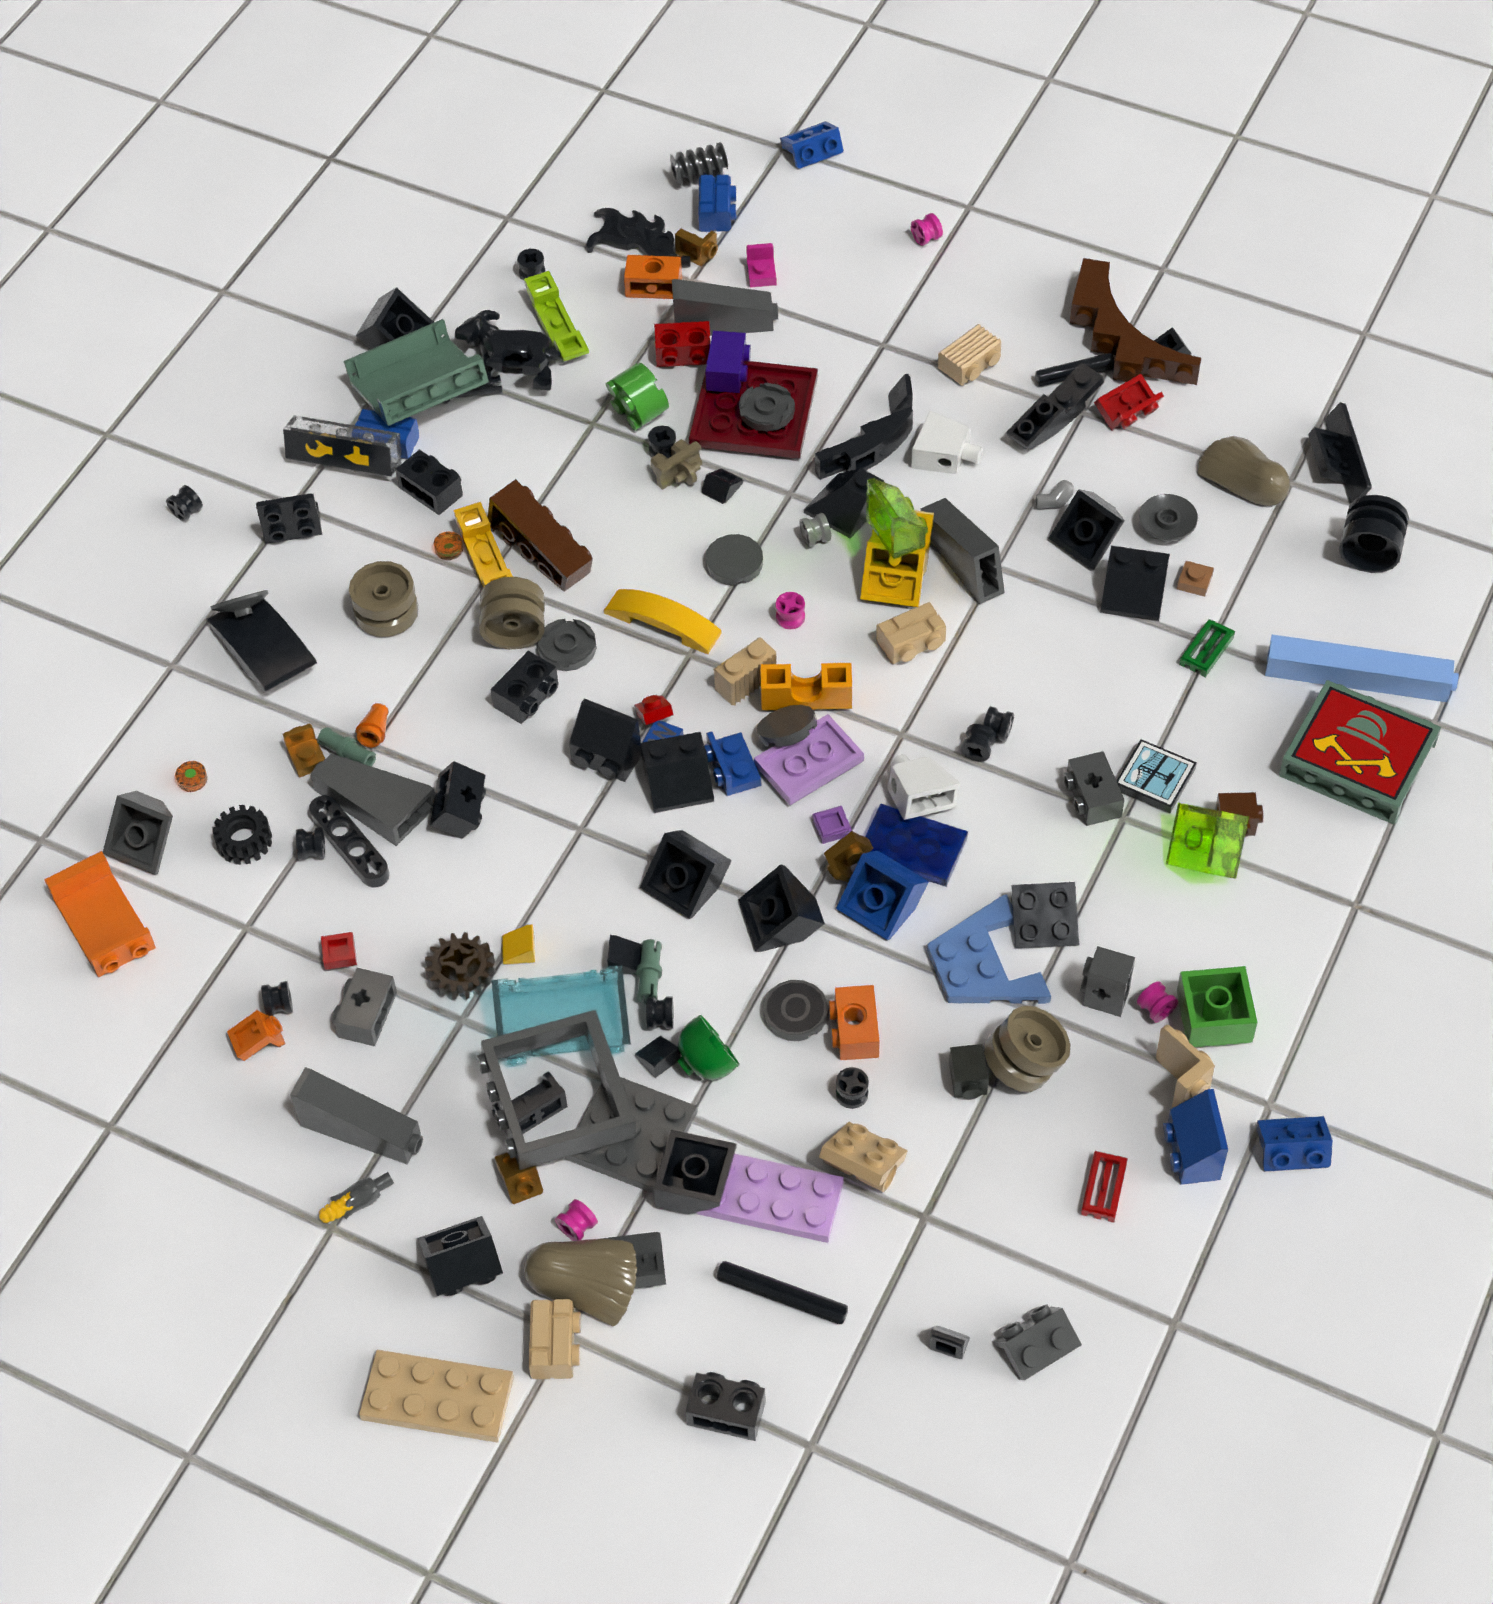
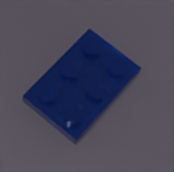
M880 804L865 837L870 840L874 848L870 852L878 850L929 882L947 887L968 839V831L922 816L904 820L897 808Z

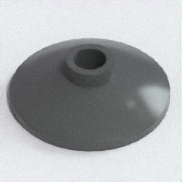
M1160 494L1151 497L1142 505L1139 520L1143 529L1151 536L1161 540L1172 541L1185 538L1194 531L1198 521V514L1193 504L1187 499L1174 494Z
M268 590L227 600L210 607L213 611L234 612L235 617L238 618L253 613L251 607L263 600L269 593Z

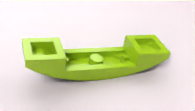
M550 271L525 278L524 283L536 315L546 336L551 339L555 349L560 352V358L563 361H567L588 354L589 349L580 331H576L559 297V289Z

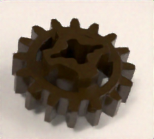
M464 932L462 938L457 939L454 933H451L450 941L440 938L439 948L435 946L430 947L431 956L425 957L427 979H430L433 989L439 987L441 996L451 992L452 998L457 999L459 993H463L465 998L468 999L470 998V991L474 990L480 994L482 992L481 984L490 985L489 975H495L494 954L490 952L487 942L481 944L480 936L478 935L469 940L467 932Z

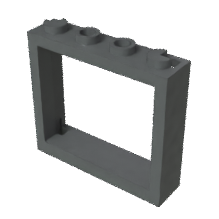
M596 1010L481 1041L482 1054L477 1055L481 1074L487 1073L490 1081L486 1083L488 1096L491 1102H497L499 1108L498 1111H495L500 1131L506 1130L509 1139L505 1140L506 1150L510 1158L515 1157L519 1170L636 1137V1120ZM585 1035L614 1118L525 1143L498 1059Z

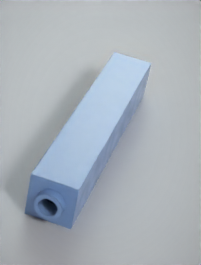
M1272 634L1265 676L1323 685L1326 680L1351 689L1447 702L1450 691H1456L1459 673H1454V660Z

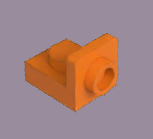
M258 1010L227 1031L237 1057L244 1061L269 1043L278 1047L285 1044L281 1034L283 1028L278 1019Z

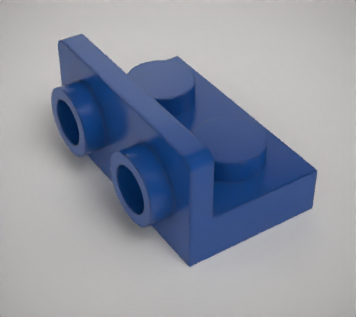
M827 121L780 138L782 148L793 154L795 166L799 169L841 154L844 151L839 127Z
M712 731L706 733L707 744L704 747L708 763L713 762L715 782L717 786H723L727 796L762 786L761 777L741 732L720 739H715Z
M1324 1116L1257 1120V1134L1263 1149L1262 1165L1265 1171L1328 1168L1331 1166L1333 1139Z

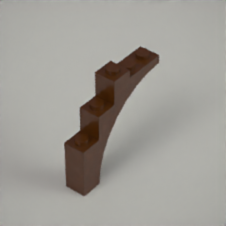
M1083 258L1071 305L1070 324L1094 327L1091 351L1116 355L1113 380L1127 382L1142 374L1145 377L1197 385L1201 357L1177 352L1143 335L1128 322L1117 307L1111 294L1109 283L1110 262Z

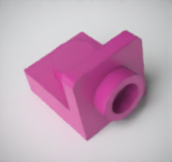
M773 244L747 245V269L750 288L777 285Z

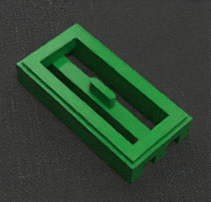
M1208 619L1180 658L1179 665L1185 667L1187 664L1190 666L1191 671L1196 672V670L1201 671L1200 675L1206 678L1233 640L1235 631ZM1212 629L1216 630L1197 658H1192ZM1225 634L1205 664L1202 663L1221 635Z

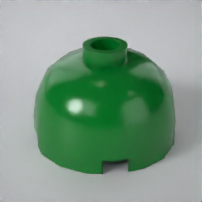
M702 1015L692 1019L682 1029L678 1037V1050L682 1057L677 1061L689 1076L695 1073L704 1080L722 1079L733 1072L740 1064L729 1047L718 1037L719 1034Z

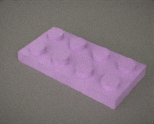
M735 1154L720 1207L696 1212V1214L828 1243L844 1184V1177Z

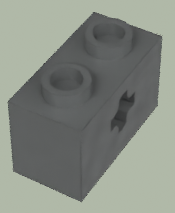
M1104 751L1068 759L1067 772L1063 774L1064 783L1068 791L1072 790L1076 813L1083 816L1086 826L1121 818L1124 797Z
M1097 946L1094 957H1087L1082 973L1084 977L1080 992L1085 993L1083 1006L1121 1017L1130 991L1135 957Z
M356 968L352 979L349 978L346 981L344 999L341 1006L337 1005L333 1012L332 1023L335 1024L339 1038L370 1046L376 1045L397 994L393 976Z

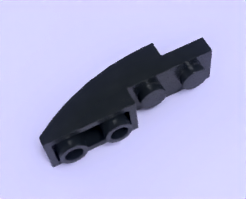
M1081 362L1049 396L1043 394L1006 432L1007 436L1027 450L1047 441L1072 422L1086 408L1085 401L1104 383L1103 376Z
M909 407L896 411L891 415L870 421L860 426L859 437L851 438L846 442L815 453L816 475L821 480L844 470L846 472L858 468L868 470L886 459L906 440L912 431V408Z

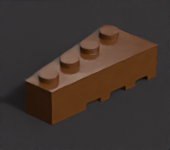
M515 479L490 497L487 518L490 522L491 531L494 532L498 529L503 534L502 540L509 546L516 544L521 551V556L528 562L535 560L539 571L565 592L591 572L593 558L590 551L585 546H580L573 539L570 530L564 525L561 526L554 519L549 508L544 505L542 506L534 498L532 491L527 486H522Z

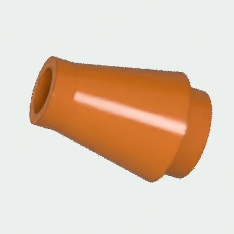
M381 703L373 704L370 711L356 727L357 740L362 745L373 748L385 740L387 715L389 713L385 705Z

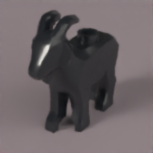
M491 310L481 311L456 328V339L465 340L467 344L471 343L473 346L480 345L489 380L486 384H490L492 374L495 371L502 372V366L513 369L522 368L523 374L536 375L533 380V389L551 390L552 378L548 364L550 360L560 358L561 354L555 349L551 339L545 334L529 330H500L497 326L487 322L500 318L499 313Z

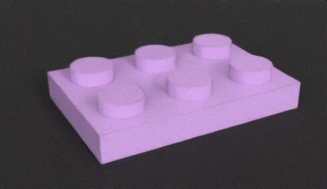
M829 714L817 720V727L815 730L811 728L809 730L810 735L804 740L786 747L773 746L754 757L756 768L789 805H792L864 761L862 750Z

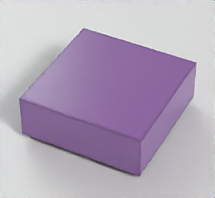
M842 805L812 814V820L822 844L842 839L852 831Z

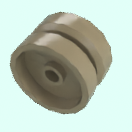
M377 561L359 569L350 580L349 595L353 604L354 617L358 626L366 633L377 637H391L403 633L413 625L418 616V602L412 576L402 565L391 561Z
M502 577L485 585L480 593L481 613L479 615V630L483 639L495 647L508 650L533 646L541 640L545 632V598L543 590L538 584L520 577Z
M1021 1006L1014 1009L985 1042L984 1054L992 1072L1005 1085L1018 1091L1032 1092L1041 1088L1050 1079L1052 1074L1057 1072L1070 1056L1071 1044L1063 1026L1050 1013L1035 1006Z

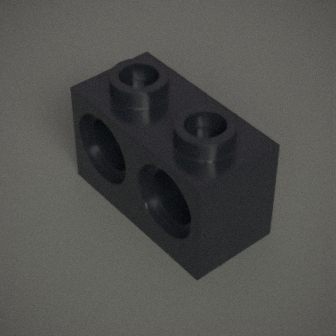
M420 449L395 469L399 488L438 515L442 514L463 496L459 474L453 469L449 470L440 464L434 456H429Z
M528 650L490 689L493 707L522 724L529 716L537 712L539 705L548 696H552L557 690L559 682L556 666Z
M696 1372L685 1411L687 1425L756 1441L766 1403L765 1388L750 1380L736 1382L727 1380L723 1375L715 1372H707L706 1374ZM707 1395H713L718 1398L713 1404H705L701 1401ZM741 1403H748L752 1406V1409L747 1412H740L735 1407Z

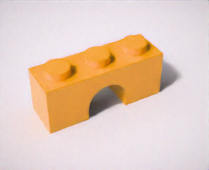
M821 663L820 673L811 678L795 676L791 672V664H761L762 710H778L790 705H805L812 709H852L851 663Z

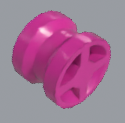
M933 213L925 215L922 220L916 219L911 222L912 235L921 246L928 244L930 239L936 240L943 235L942 225L938 217Z
M785 592L777 598L776 621L779 626L785 629H796L804 623V598L796 592Z
M1160 981L1149 985L1137 999V1004L1142 1009H1147L1150 1012L1149 1017L1155 1023L1167 1018L1178 1005L1177 998L1174 995H1168L1165 992L1166 987Z
M574 1199L568 1205L569 1210L566 1213H560L555 1218V1223L570 1240L579 1241L584 1237V1232L587 1229H592L598 1223V1220L584 1203Z

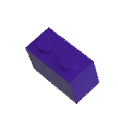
M713 330L705 371L707 391L740 393L741 382L747 381L748 366L745 365V361L750 362L751 345L746 344V333Z

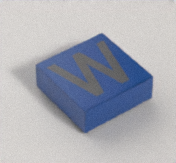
M659 720L653 723L643 742L684 735L683 729Z

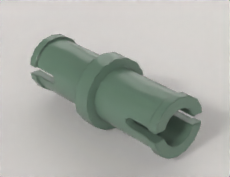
M329 727L323 728L318 735V744L332 750L337 756L371 767L376 761V753L358 745L357 741L350 736L344 737Z
M647 939L641 943V962L637 966L636 971L639 977L637 1000L641 1003L643 996H645L644 1004H646L647 997H654L658 1000V979L662 976V967L660 966L662 944L657 941L656 948H654V939Z

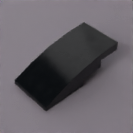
M265 599L251 607L253 612L251 614L236 618L234 612H219L206 619L210 629L222 639L226 650L238 660L241 669L265 692L317 664L315 657Z

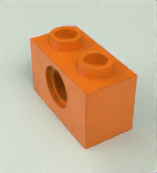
M627 255L624 274L626 297L673 299L672 279L682 280L681 257Z
M874 985L835 987V1000H829L830 1020H836L837 1028L831 1029L832 1046L833 1048H839L840 1060L879 1058L880 1040ZM857 1021L859 1024L851 1025L848 1022Z

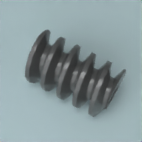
M721 142L716 143L715 149L712 145H707L705 151L702 147H698L695 154L691 149L686 150L685 156L682 152H677L675 159L670 154L673 175L679 186H683L684 177L691 184L693 183V175H696L699 179L705 172L707 175H713L714 170L717 171L718 175H723V168L728 169L727 155Z

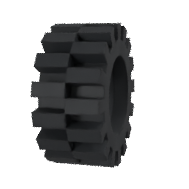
M239 805L240 810L235 811L234 806L230 807L229 814L225 811L220 814L222 820L216 818L214 822L215 827L212 830L219 854L222 857L224 856L228 862L234 859L235 864L238 865L241 864L243 859L246 864H251L250 858L252 857L256 861L260 860V852L266 855L268 852L267 846L271 847L272 833L267 817L264 816L260 809L256 812L255 807L251 805L248 810H246L245 805ZM238 830H254L253 835L245 840L236 841L231 839V836Z

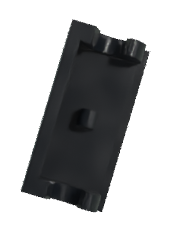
M549 1071L543 1074L544 1079L540 1084L511 1100L522 1134L568 1107L565 1090ZM497 1102L492 1105V1107L494 1108L492 1110V1114L495 1117V1119V1111L499 1110Z

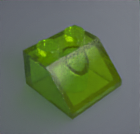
M874 478L868 479L866 519L892 558L896 559L925 547L928 527L924 518L918 517L914 511L910 498L904 497L896 486Z
M1178 803L1166 864L1236 879L1249 817Z

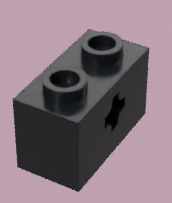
M455 761L438 774L430 825L461 839L472 830H476L482 820L480 808L486 794V789L484 788L486 775Z

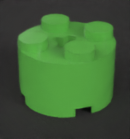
M640 362L606 382L608 391L614 397V400L611 401L613 408L619 415L623 413L627 415V421L635 431L669 408V402L662 388L660 390L657 389L654 384L657 379Z

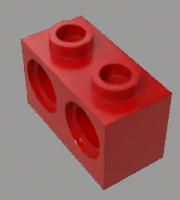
M709 321L654 324L657 367L707 365L711 344Z

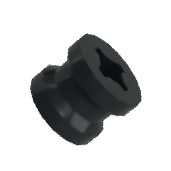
M529 248L519 253L517 262L519 265V276L523 281L525 278L546 272L544 256L541 251Z
M662 425L654 427L649 431L650 456L654 457L658 453L663 454L667 459L672 456L671 447L676 442V433L672 428Z
M187 485L182 486L176 496L171 495L166 499L170 511L183 522L190 518V513L199 511L203 507L200 497Z
M990 706L983 725L990 727L1000 741L1006 742L1012 729L1014 713L1010 711L1002 713L996 707Z
M970 725L966 731L967 739L962 742L961 752L970 760L977 762L986 761L991 755L990 747L995 743L996 733L986 725Z
M317 827L313 831L296 830V849L299 860H306L308 856H316L318 859L325 858V837L322 827Z
M288 981L280 982L278 986L274 987L268 984L261 986L266 1015L274 1016L279 1011L285 1013L293 1012Z
M666 996L663 1000H656L654 997L646 998L647 1029H655L656 1026L673 1029V996Z
M855 1067L845 1068L836 1077V1098L840 1105L845 1108H859L868 1099L869 1080L863 1070Z

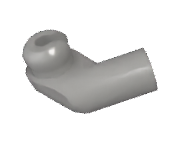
M1062 480L1051 494H1036V508L1063 507L1073 495V484L1067 480Z

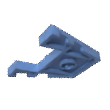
M1007 894L1002 895L927 944L928 955L948 1003H990V1000H1009V1003L1022 1004V1000H1038V1004L1050 1003L1051 994L1041 972L1011 981L1008 980L988 932L1014 925L1013 907Z

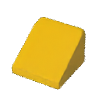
M533 924L525 925L502 935L503 964L535 962Z

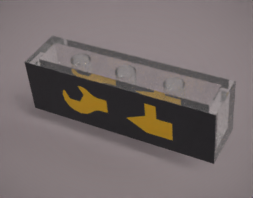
M296 415L283 428L285 457L287 459L297 460L301 463L322 464L325 467L345 468L353 472L373 473L382 477H392L396 471L395 469L401 464L400 433Z

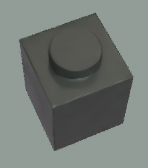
M983 1044L950 1047L949 1067L954 1098L975 1099L981 1095H987L989 1078Z

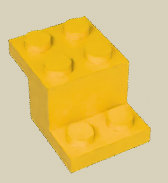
M880 505L875 506L872 536L867 541L860 599L919 607L923 576L928 566L934 513Z

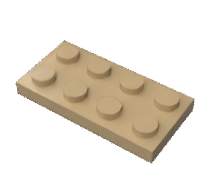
M376 1350L359 1416L362 1421L498 1443L514 1374L513 1371Z

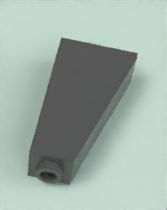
M672 279L674 323L709 321L710 336H712L713 330L741 333L774 331L773 320L778 319L777 303H772L771 292Z
M946 498L920 508L921 511L934 513L931 542L974 599L981 604L1005 593L999 546Z
M330 754L324 761L319 762L310 773L314 789L317 793L331 796L346 813L395 846L433 810L435 791L430 785L341 756Z
M304 1068L290 1094L301 1127L407 1165L412 1155H416L420 1151L423 1136L421 1135L418 1121L310 1068Z

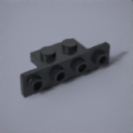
M1339 402L1325 418L1328 430L1314 427L1308 436L1321 477L1344 483L1350 503H1352L1355 499L1365 496L1371 490L1372 485L1345 403Z

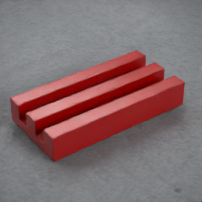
M1099 1151L1094 1152L1081 1215L1088 1216V1214L1095 1215L1094 1218L1101 1220V1217L1108 1218L1109 1222H1115L1128 1158ZM1101 1160L1106 1162L1097 1206L1090 1205ZM1114 1163L1119 1165L1111 1207L1107 1209L1103 1207Z

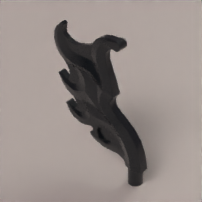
M601 208L594 212V216L603 217L605 223L598 232L593 233L588 238L586 244L587 252H593L594 246L598 243H607L626 250L638 248L647 256L681 257V267L691 266V256H677L674 253V236L671 231L665 233V222L661 217L654 215L655 222L652 223L642 213L635 210L632 211L634 216L632 218L622 215L614 208Z

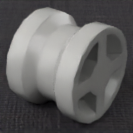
M823 513L816 514L815 518L810 520L808 518L800 519V531L807 547L814 546L820 540L823 542L831 540L830 526Z

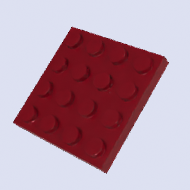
M745 361V365L748 366L747 381L741 382L740 393L707 391L705 372L689 436V445L696 441L701 445V448L801 458L818 379L817 368ZM760 384H778L786 388L791 393V397L794 398L795 412L793 419L786 426L767 432L755 430L747 426L742 421L739 413L741 395L750 387H753V389L760 387Z

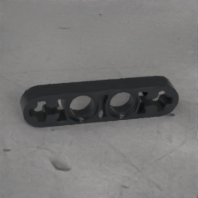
M327 795L314 798L309 805L310 815L314 824L317 827L323 828L324 836L364 884L372 888L384 885L389 879V869L386 860L335 799ZM320 809L329 810L331 816L329 821L324 812H319ZM339 826L349 828L348 832L342 836H336L332 833ZM356 846H362L366 849L360 856L349 854L350 850ZM370 862L375 871L380 870V873L376 875L373 872L370 873L367 863Z

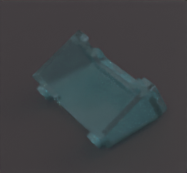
M622 965L606 967L605 970H600V973H597V970H590V972L548 977L518 978L519 982L508 980V978L491 980L497 1036L596 1010L611 1054L625 1052L624 1046L631 1045ZM584 1035L503 1057L500 1060H507V1065L526 1064L527 1057L587 1051L590 1048Z

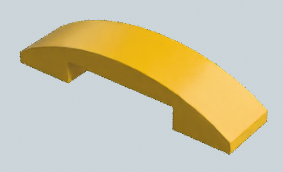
M481 502L453 510L465 547L482 587L502 577H513L510 569L506 567L491 532L490 522Z
M618 589L604 609V614L629 624L633 619H637L680 636L682 645L705 654H709L722 634L720 628L692 609L666 597L641 590Z

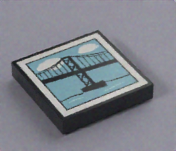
M1140 739L1116 781L1121 793L1171 813L1193 775L1197 762Z

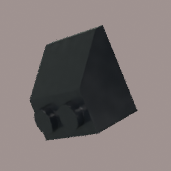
M396 287L378 298L356 336L370 349H373L430 325L434 321Z
M1111 545L1100 613L1159 621L1170 554Z
M584 698L581 702L569 741L571 761L582 768L598 771L607 778H615L625 782L642 756L639 720Z
M701 732L640 743L642 764L654 813L714 802L708 760Z
M683 830L667 832L662 837L640 888L691 919L718 890L732 860Z
M482 1216L417 1238L437 1296L443 1294L444 1296H452L460 1293L464 1289L463 1287L474 1283L478 1285L487 1284L494 1281L497 1275L503 1274L492 1235Z

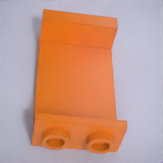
M102 851L44 879L51 897L98 978L106 973L116 971L120 966L136 958H141L156 948L147 927L144 928L112 874L108 861Z

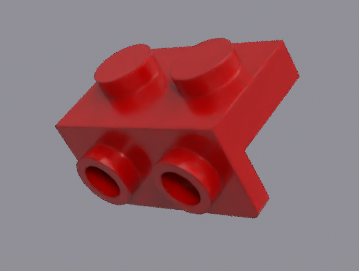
M1139 374L1099 397L1094 404L1111 430L1119 426L1125 429L1138 420L1136 416L1141 413L1148 416L1159 408L1157 403L1164 395L1162 392L1155 395L1142 374Z

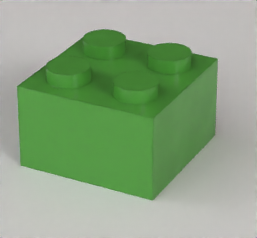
M1246 966L1180 972L1176 992L1185 1036L1194 1047L1253 1042L1258 1022Z

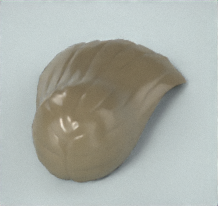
M1230 436L1214 441L1204 451V455L1201 456V461L1198 463V475L1210 479L1231 492L1259 505H1277L1286 498L1290 489V480L1285 468L1279 463L1268 459L1255 444L1245 438Z
M588 1239L569 1242H546L536 1246L528 1254L524 1269L525 1279L529 1286L538 1294L552 1300L570 1299L573 1301L574 1308L588 1313L613 1327L619 1323L626 1313L632 1298L631 1295L634 1292L637 1273L636 1252L632 1243L623 1240Z

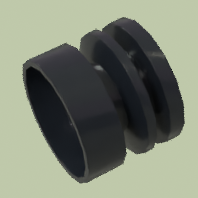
M1365 495L1355 499L1349 505L1339 547L1341 558L1349 566L1359 571L1381 573L1393 569L1400 562L1409 515L1406 508L1400 502L1382 495Z

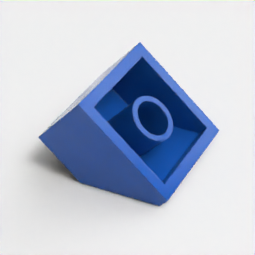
M878 850L863 853L836 909L886 940H890L916 909L929 881Z
M1207 1089L1170 1109L1168 1123L1163 1124L1166 1143H1171L1173 1153H1170L1171 1169L1173 1173H1178L1181 1185L1221 1180L1228 1153V1145L1214 1089Z

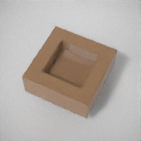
M1185 561L1178 580L1177 590L1205 597L1214 568Z

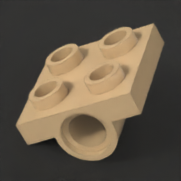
M848 1122L822 1146L819 1158L823 1159V1163L849 1176L855 1175L857 1180L881 1192H885L890 1186L898 1167L904 1162L908 1150L898 1146L891 1139L882 1138L869 1132L863 1125Z

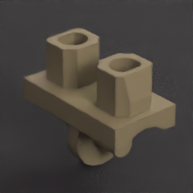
M681 439L671 447L672 456L667 459L660 453L651 458V469L657 475V485L662 490L674 482L680 483L684 480L688 485H692L697 481L696 472L701 469L700 466L702 465L699 454L701 445L696 441L689 445Z

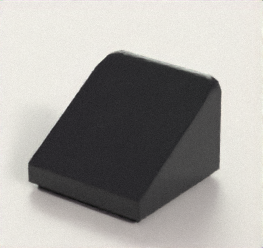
M1173 327L1154 340L1158 344L1188 355L1192 354Z
M904 374L889 392L888 398L891 414L909 407L912 408L913 393L909 374Z
M720 468L706 474L702 493L724 504L740 488L744 480Z
M610 935L607 958L608 972L636 974L637 966L641 962V944L617 935Z
M661 1035L635 1053V1057L655 1078L677 1063V1060L681 1058L678 1047Z
M936 1326L930 1333L929 1348L957 1359H963L970 1337L941 1326Z

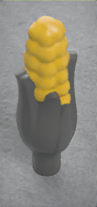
M386 1172L374 1180L372 1178H364L355 1182L343 1192L331 1196V1202L319 1211L320 1220L324 1223H329V1221H334L342 1216L347 1219L353 1213L370 1206L380 1197V1191L394 1184L391 1176Z

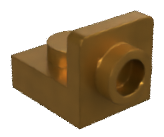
M682 228L675 233V253L677 255L691 256V262L701 267L716 255L718 250L716 232L711 230L703 239Z
M310 723L283 733L287 752L299 778L310 774L319 762L325 760Z
M851 831L825 851L824 855L829 863L827 865L829 873L836 880L848 883L853 874L850 866L857 864L863 853H868L874 849L870 840Z
M507 1152L494 1157L513 1204L543 1193V1187L536 1166L519 1170L515 1157L510 1158Z

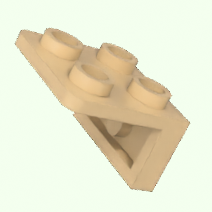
M1166 1024L1160 1031L1156 1059L1178 1079L1172 1108L1201 1092L1210 1089L1215 1065L1205 1052L1198 1051L1191 1045L1187 1037L1180 1030H1174L1170 1025Z

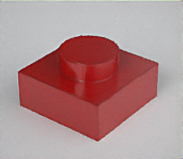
M663 695L648 696L642 702L634 705L637 716L645 725L674 715L671 704Z
M353 932L321 936L325 970L357 965Z

